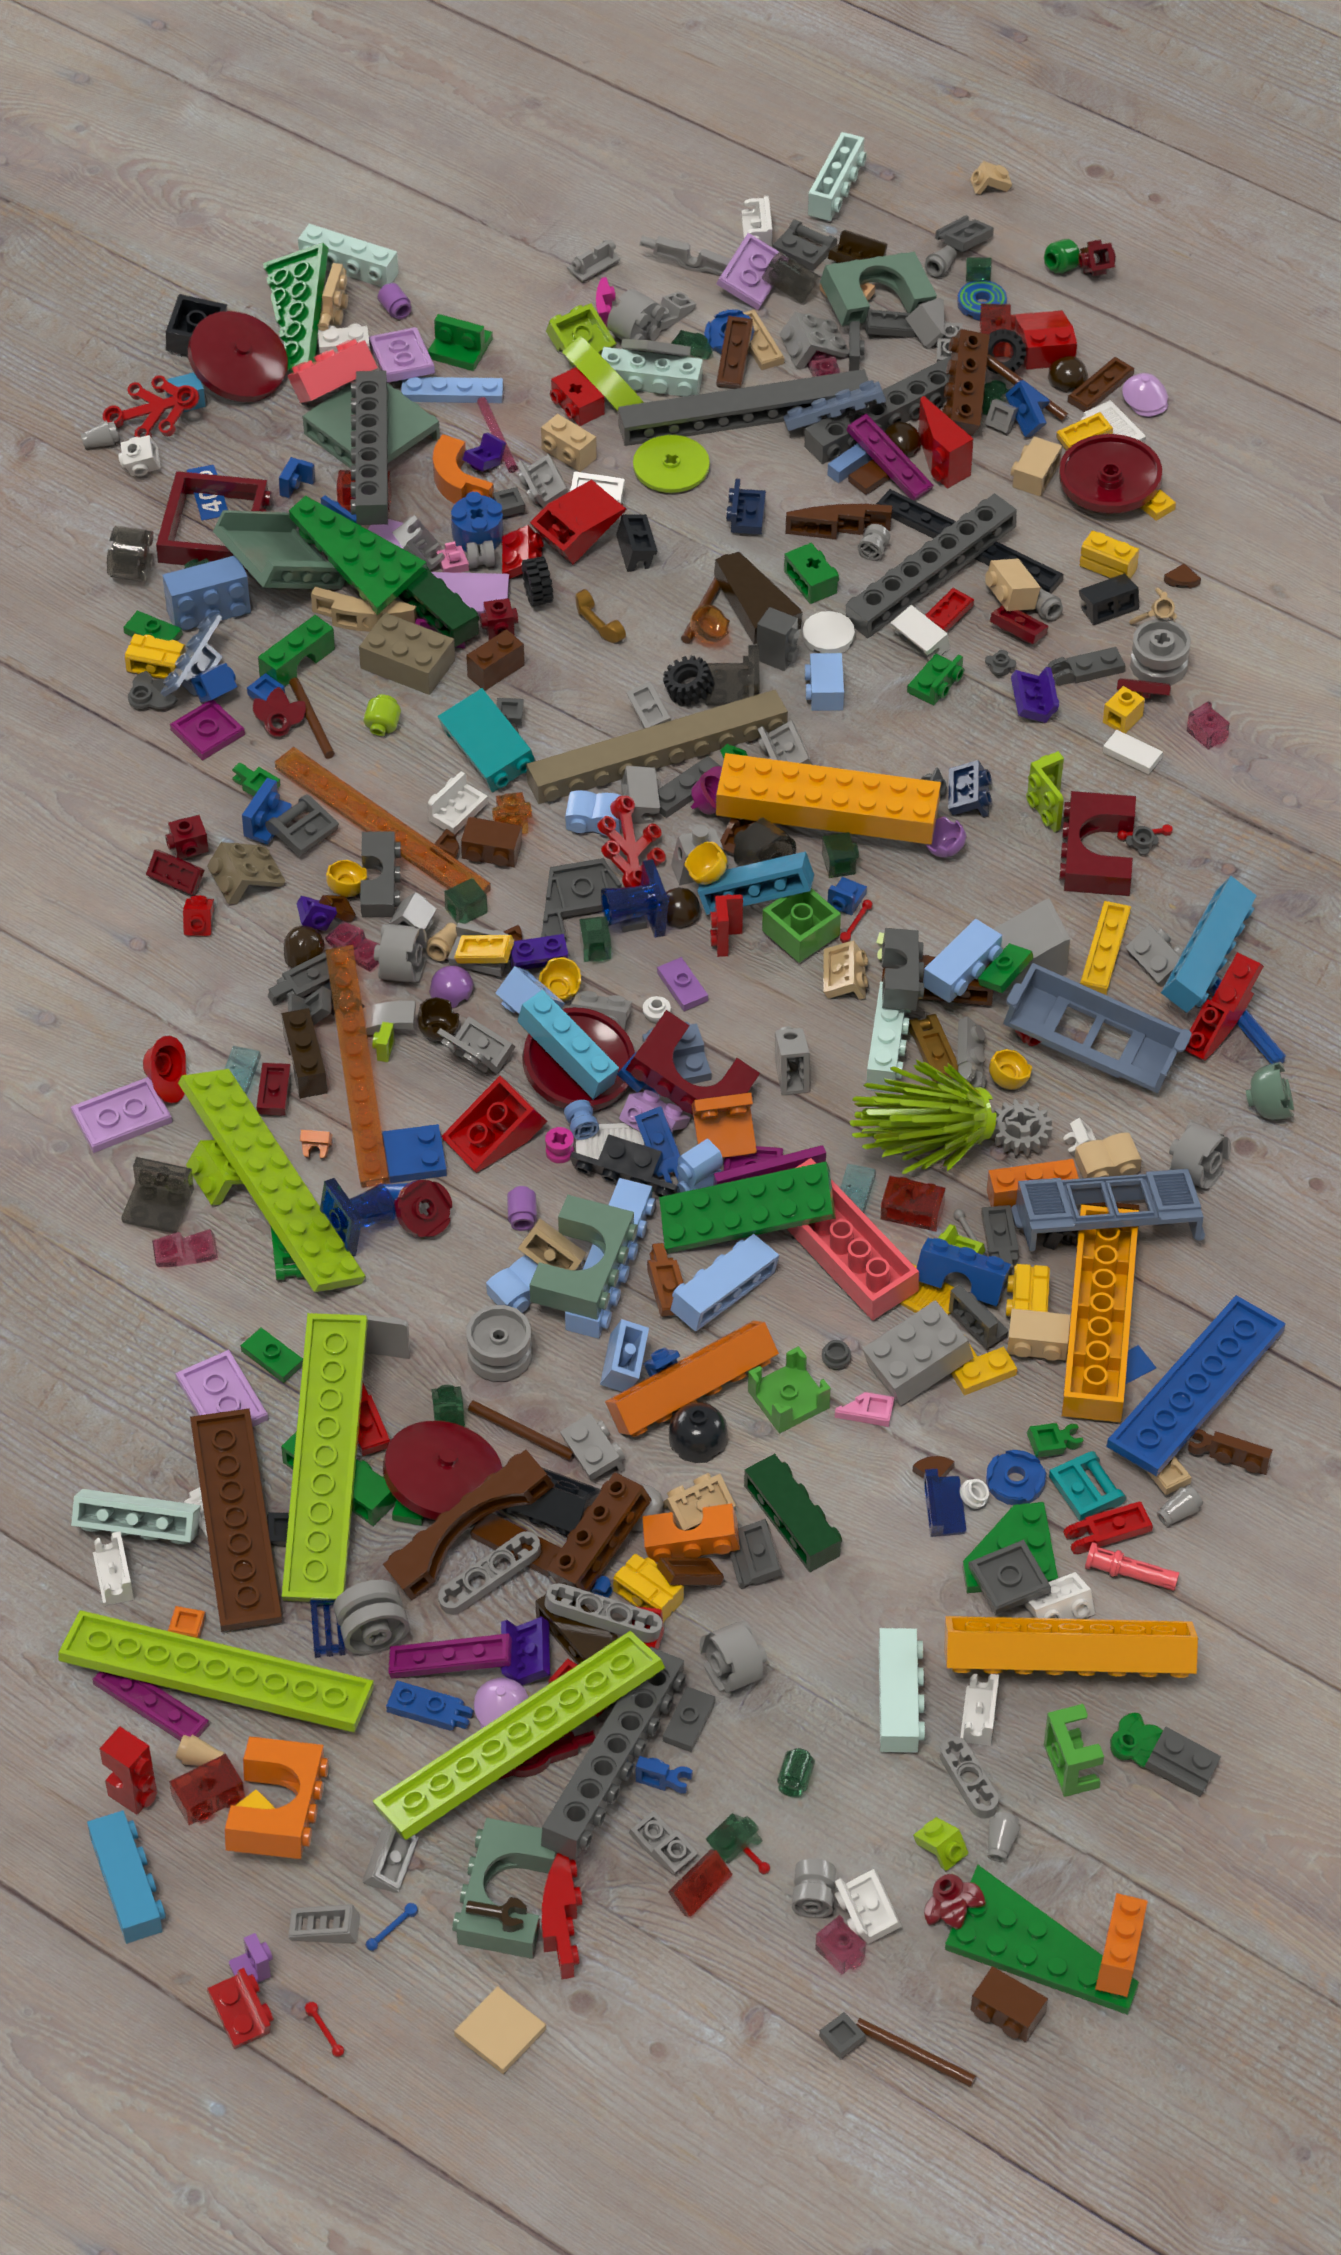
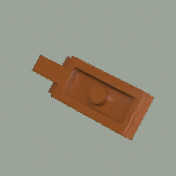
M664 1243L652 1244V1250L649 1253L650 1260H647V1271L660 1316L675 1315L670 1311L673 1302L672 1294L680 1284L684 1283L677 1260L667 1257Z

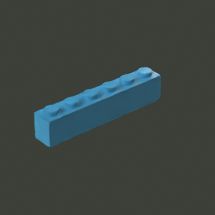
M1232 876L1220 885L1213 894L1161 991V994L1186 1013L1195 1005L1200 1007L1208 998L1209 994L1206 991L1217 981L1218 976L1215 975L1216 972H1219L1227 962L1225 955H1228L1236 945L1234 938L1238 937L1245 928L1243 921L1254 910L1252 904L1257 896Z

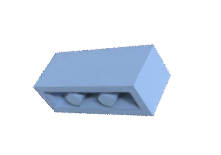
M974 919L924 968V987L949 1003L957 995L961 996L966 991L968 984L974 979H978L985 968L1002 953V935L981 921Z

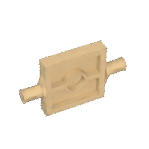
M333 263L322 295L323 311L321 312V319L318 324V328L322 331L327 330L329 325L336 328L337 325H341L343 319L342 310L346 309L348 305V294H344L347 286V272L343 268V264Z

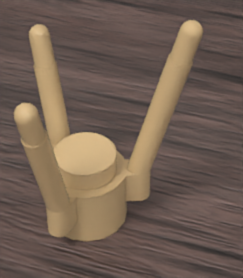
M1157 587L1155 591L1160 598L1153 602L1151 611L1131 619L1129 623L1132 625L1152 616L1158 619L1169 618L1171 621L1176 622L1175 605L1167 597V592H1163Z

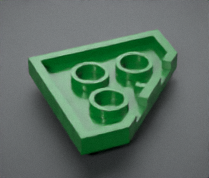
M1044 1502L1013 1505L964 1559L962 1569L967 1593L982 1592L969 1569L970 1561L1022 1540L1027 1544L1047 1581L1050 1582L1058 1579Z

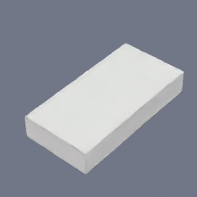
M1116 730L1103 746V753L1148 775L1163 756V751L1119 730Z

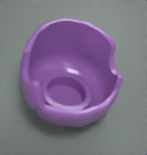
M940 817L936 819L932 845L925 844V846L937 857H951L964 847L967 835L959 821L956 820L954 823L947 817Z
M450 965L436 971L431 980L429 994L431 998L438 997L449 1000L452 1008H455L460 1001L464 999L466 1001L469 1000L474 983L471 975L465 969L456 965Z

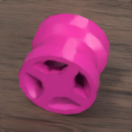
M556 1127L547 1132L545 1136L547 1158L554 1163L568 1162L571 1153L574 1152V1136L572 1132L564 1127Z

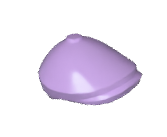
M1148 373L1136 374L1124 383L1122 389L1124 399L1136 414L1143 417H1152L1163 413L1167 409V391L1160 380L1154 375Z
M495 1678L485 1682L478 1689L474 1699V1710L481 1728L528 1698L526 1690L521 1684L509 1678Z

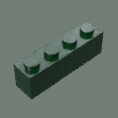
M428 566L427 570L398 596L405 603L416 606V613L436 632L453 638L455 647L479 634L478 621L480 618L477 611L464 603L458 593H453L441 578H437L430 571Z
M773 1454L744 1469V1487L809 1573L840 1557L842 1537L836 1527H831L828 1524L821 1507L812 1503L807 1489L802 1483L798 1484L786 1462H781L777 1455Z

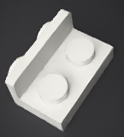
M1076 1572L1050 1581L1051 1593L1024 1603V1606L1035 1618L1084 1619L1095 1614L1091 1589Z

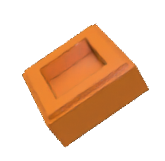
M175 1606L168 1631L200 1638L206 1619L205 1611Z

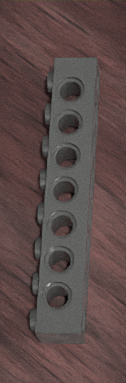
M951 356L883 389L886 402L878 404L875 399L866 404V408L863 409L845 408L846 411L842 415L825 418L805 428L804 447L821 464H824L832 459H836L857 444L846 429L848 425L866 413L884 432L894 423H906L919 417L920 398L923 396L936 407H939L947 402V397H944V389L946 383L949 382L946 368Z
M356 371V382H351V395L356 397L351 398V412L356 414L351 415V429L356 430L351 431V447H356L351 448V464H356L351 465V481H356L351 482V498H356L351 499V515H356L357 524L386 525L388 524L387 371Z
M996 493L987 499H983L978 506L970 512L963 514L950 527L944 528L938 536L931 541H927L914 554L908 555L902 563L894 569L888 570L882 578L871 583L858 596L852 597L846 604V617L851 620L857 631L866 638L871 637L909 606L915 604L1016 527L1017 509Z
M650 1647L661 1658L665 1668L628 1692L625 1696L619 1698L543 1824L541 1846L576 1860L582 1849L587 1850L593 1837L592 1831L595 1826L600 1827L602 1825L608 1804L615 1803L620 1792L621 1782L623 1780L627 1781L632 1773L634 1760L636 1757L639 1758L644 1754L647 1738L649 1735L654 1736L657 1732L660 1716L662 1713L667 1714L670 1710L673 1694L675 1691L680 1692L686 1680V1674L683 1673L684 1660Z

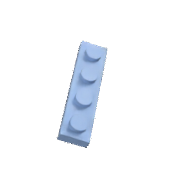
M413 377L402 380L401 392L412 402L502 403L503 378Z

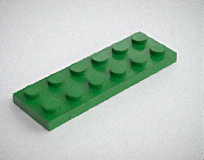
M827 1162L659 1197L664 1247L668 1254L750 1237L753 1234L759 1235L836 1218L830 1169Z

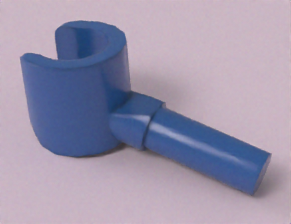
M606 1576L598 1578L592 1593L608 1598L613 1591L610 1586V1579Z

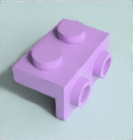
M644 1090L643 1092L629 1094L619 1119L640 1132L634 1116L662 1106L673 1133L674 1130L686 1128L690 1117L683 1114V1110L679 1106L671 1103L666 1104L659 1100L660 1096L658 1094Z

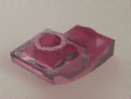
M816 350L807 363L812 377L840 373L836 358L832 357V354Z
M343 921L325 937L326 942L358 966L371 971L379 964V961L374 960V949L378 943L367 939L363 929Z
M211 1229L184 1238L180 1232L152 1240L157 1267L197 1264L218 1258L215 1235Z

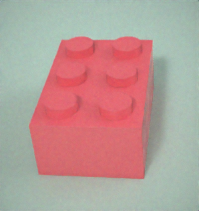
M356 338L347 340L336 346L338 350L336 352L333 349L315 356L316 361L313 363L310 360L292 367L293 373L287 376L300 403L312 401L355 380L356 371H373L378 367L365 340L359 342L356 341Z

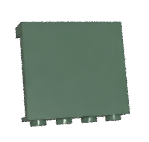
M351 383L303 415L304 434L350 469L351 465H356L351 464V448H356L351 447V431H356L351 429V415H356L351 412V398H356L351 395ZM387 383L389 463L428 435L438 441L440 438V424L434 415L427 413L416 402H412L400 390L394 389Z
M223 510L213 530V533L263 588L314 589V587L322 589H342L346 581L329 561H326L311 544L303 540L297 529L298 526L290 519L287 512Z

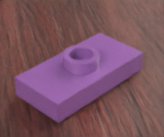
M682 957L657 967V974L683 1011L708 1001V994Z

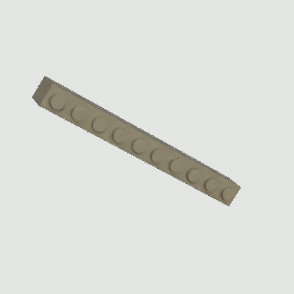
M768 691L526 764L527 783L538 804L554 801L568 796L572 791H585L621 780L626 766L652 767L656 770L721 750L726 744L734 746L747 741H753L761 737L758 728L763 726L770 733L787 723L788 711L777 691Z

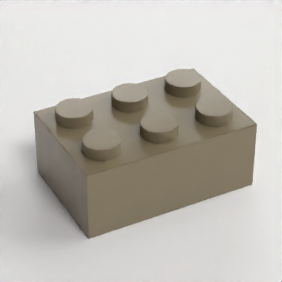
M385 612L359 646L360 668L430 695L455 661L454 639Z

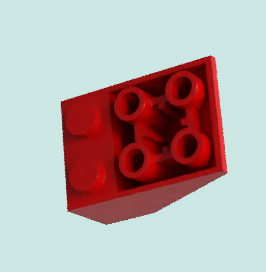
M591 479L548 503L531 520L530 524L545 542L574 565L627 509Z

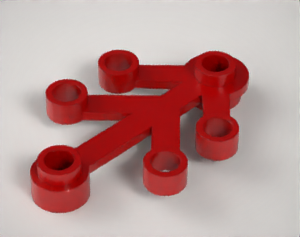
M158 375L152 379V387L158 393L167 392L172 396L162 399L144 389L140 383L133 382L127 389L132 399H142L147 404L123 411L118 406H109L103 412V420L109 423L118 417L114 422L116 428H120L124 421L149 414L144 423L135 430V437H140L143 432H146L145 436L150 435L152 438V433L150 432L166 409L173 408L168 417L162 420L158 426L160 432L164 436L169 437L175 433L176 427L174 424L184 410H190L197 405L199 393L192 386L182 385L177 387L169 383L165 377ZM159 382H163L161 386L157 387ZM139 388L137 393H133L135 389ZM170 425L168 430H164L166 426Z
M619 796L611 803L610 810L617 819L621 820L623 837L615 829V820L610 816H604L598 821L597 827L610 840L601 847V852L624 873L622 877L624 887L630 892H641L649 884L647 874L655 866H659L665 861L666 855L662 849L655 847L647 854V860L641 866L639 865L638 856L650 842L656 841L662 832L658 825L651 823L643 830V835L635 841L631 814L634 812L635 802L629 796ZM620 850L627 856V861L619 855Z

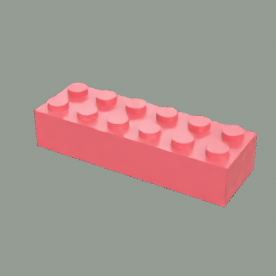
M810 1158L796 1168L816 1164V1162ZM831 1179L836 1218L792 1227L787 1230L873 1321L919 1291V1271Z

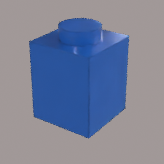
M227 663L216 665L190 678L200 702L213 700L237 688L235 674L228 667Z

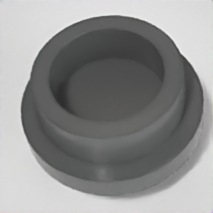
M832 1340L822 1349V1361L831 1368L845 1367L851 1360V1351L843 1341Z

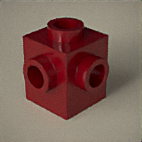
M1100 239L1087 242L1088 247L1080 248L1079 265L1083 268L1084 273L1092 272V276L1107 274L1106 269L1115 267L1116 255L1112 248V243L1102 244Z
M505 598L483 602L484 613H479L481 628L486 629L488 641L506 629L515 636L514 624H518V613L516 608L511 607L510 599Z
M200 815L168 822L169 834L165 835L169 851L174 850L177 858L183 859L209 852L207 833Z

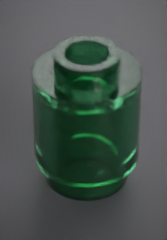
M795 1748L785 1753L777 1778L778 1790L782 1794L797 1798L801 1797L803 1792L807 1790L815 1765L814 1758L807 1750Z

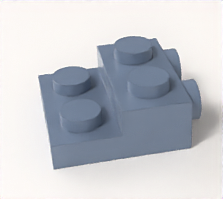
M697 1023L689 1026L673 1052V1062L677 1072L691 1084L709 1081L712 1077L704 1053V1042ZM653 1028L648 1030L647 1034H642V1044Z

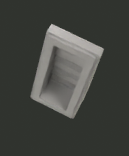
M353 1904L292 1908L288 1938L294 1941L357 1943L360 1916ZM303 1918H308L307 1930H302ZM316 1919H320L319 1929H315ZM330 1919L334 1920L333 1928H329Z

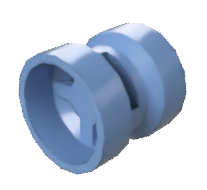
M577 1100L566 1106L564 1115L567 1122L570 1123V1131L575 1139H588L598 1132L599 1124L597 1119L592 1116L593 1108L589 1101Z

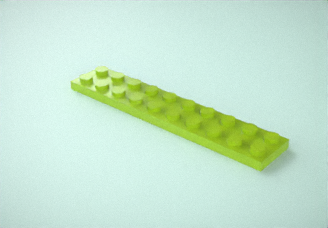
M223 1069L182 1075L178 1083L314 1293L362 1284L366 1277L231 1071Z
M307 1313L282 1586L283 1601L334 1603L337 1597L345 1591L368 1325L367 1315Z
M82 1610L79 1611L58 1652V1661L354 1733L374 1686V1680Z
M627 1632L374 1799L373 1803L376 1810L389 1824H392L404 1840H407L491 1783L497 1781L518 1765L524 1763L542 1749L548 1747L569 1731L575 1729L593 1715L601 1712L604 1708L652 1678L665 1668L661 1658L633 1632Z

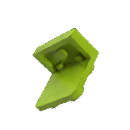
M1059 751L1050 755H1044L1031 763L1028 776V792L1026 794L1030 807L1037 810L1043 823L1054 832L1061 829L1064 804L1063 795L1060 793L1064 757Z
M200 1140L186 1166L210 1204L221 1205L232 1184H243V1182L215 1140Z

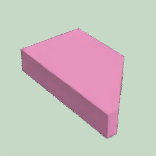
M864 1392L855 1397V1400L849 1404L837 1407L835 1409V1418L889 1427L894 1397Z

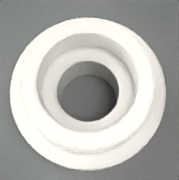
M650 997L643 1004L644 1015L653 1023H657L666 1010L671 1011L669 1001L663 997Z
M970 1479L961 1485L960 1496L966 1505L978 1509L987 1503L989 1489L983 1481Z

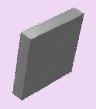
M622 339L621 348L625 350L682 357L690 356L691 347L651 340Z

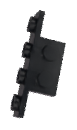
M608 1134L598 1160L576 1152H572L570 1155L571 1162L575 1166L574 1168L581 1173L591 1174L593 1172L612 1183H617L619 1178L649 1185L652 1186V1192H655L654 1194L657 1197L681 1193L679 1186L654 1178L663 1157L662 1151Z

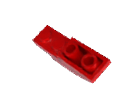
M1238 952L1236 953L1212 1000L1206 999L1189 1030L1192 1035L1184 1051L1206 1060L1219 1047L1254 995L1251 989L1264 967L1261 963Z
M558 1853L548 1873L543 1893L542 1939L544 1953L557 1951L562 1980L574 1978V1965H579L577 1945L571 1946L570 1936H575L573 1919H577V1906H582L580 1886L574 1887L573 1878L578 1877L576 1861Z

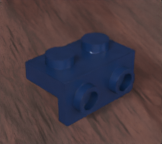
M735 479L734 488H729L728 503H732V506H727L726 522H731V533L762 535L766 491L740 489L741 479Z

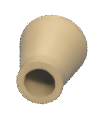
M446 924L442 930L427 941L426 951L432 959L436 961L448 959L457 938L456 924Z
M193 1734L191 1737L183 1735L175 1758L181 1760L182 1764L219 1770L225 1752L217 1750Z

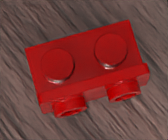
M241 1968L237 1971V1975L207 1988L209 1997L234 2049L270 2033V2022L274 2021L267 2003L261 2005L256 1993L260 1992V1989L253 1974L247 1975L245 1969Z

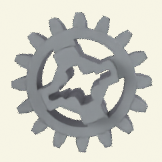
M1013 1099V1105L1010 1106L1004 1102L1002 1110L995 1109L996 1126L991 1137H995L996 1146L1004 1144V1152L1013 1149L1016 1156L1019 1154V1151H1024L1025 1155L1029 1156L1031 1149L1038 1153L1040 1152L1041 1145H1048V1138L1052 1136V1118L1047 1117L1048 1111L1046 1109L1039 1111V1103L1030 1106L1028 1099H1025L1023 1104H1019L1017 1099Z

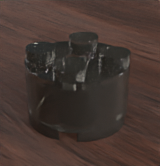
M114 526L109 540L113 541L111 550L108 549L107 573L110 577L139 582L146 581L147 568H152L154 559L153 553H149L150 546L153 543V531Z
M760 818L746 830L739 831L734 837V843L736 844L734 861L739 867L796 854L795 840L765 818Z

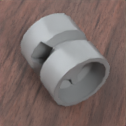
M810 1858L801 1860L796 1864L794 1885L796 1887L793 1889L792 1910L795 1913L807 1918H824L832 1913L834 1895L831 1891L835 1888L836 1867L832 1863L822 1859Z

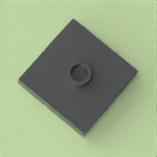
M1024 1540L969 1562V1569L995 1615L1051 1593L1049 1582Z

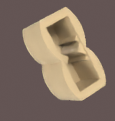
M1118 1133L1103 1140L1085 1142L1075 1148V1161L1083 1178L1136 1175L1141 1170L1142 1159L1130 1133Z

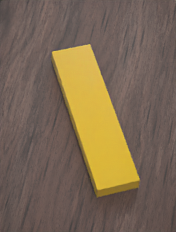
M1104 901L1080 984L1107 995L1130 916L1131 906Z

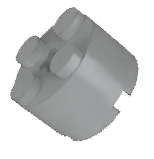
M635 289L626 291L619 297V300L622 301L617 308L613 306L607 321L608 330L621 340L654 341L660 334L658 325L665 312V308Z
M383 924L381 944H377L374 949V960L379 961V979L403 982H419L421 980L426 965V958L422 957V948H427L425 929L413 926Z
M1191 1121L1180 1140L1175 1139L1170 1146L1169 1154L1173 1157L1169 1170L1189 1169L1193 1184L1203 1189H1209L1217 1182L1224 1170L1220 1165L1223 1158L1227 1160L1229 1158L1231 1141L1224 1135Z
M743 1620L701 1637L699 1645L700 1654L706 1653L708 1662L703 1665L716 1689L719 1691L725 1690V1693H729L762 1678L763 1663L767 1661V1654L761 1644H756L747 1621Z

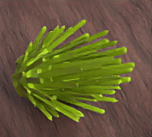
M916 1060L917 1065H913L917 1071L940 1083L922 1078L894 1066L890 1067V1070L930 1087L883 1078L885 1083L894 1085V1087L865 1083L863 1086L866 1088L903 1093L904 1095L874 1092L877 1096H855L852 1098V1101L857 1102L854 1104L858 1107H878L864 1108L862 1111H857L854 1114L855 1118L862 1120H850V1125L853 1127L879 1126L863 1129L862 1132L852 1133L854 1138L874 1137V1139H877L874 1143L862 1145V1148L881 1147L882 1150H885L882 1157L919 1149L903 1156L902 1160L906 1161L945 1145L944 1148L905 1168L902 1174H907L920 1166L922 1170H925L954 1152L943 1164V1166H947L948 1171L975 1144H981L985 1139H990L994 1132L996 1113L991 1111L989 1100H993L991 1094L984 1088L971 1085L949 1063L948 1067L944 1066V1070L954 1080L926 1062Z

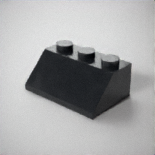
M542 1467L555 1486L531 1505L513 1506L502 1510L513 1515L524 1514L529 1516V1520L539 1525H546L548 1523L556 1526L558 1532L569 1535L577 1527L584 1516L585 1510L593 1504L601 1489Z

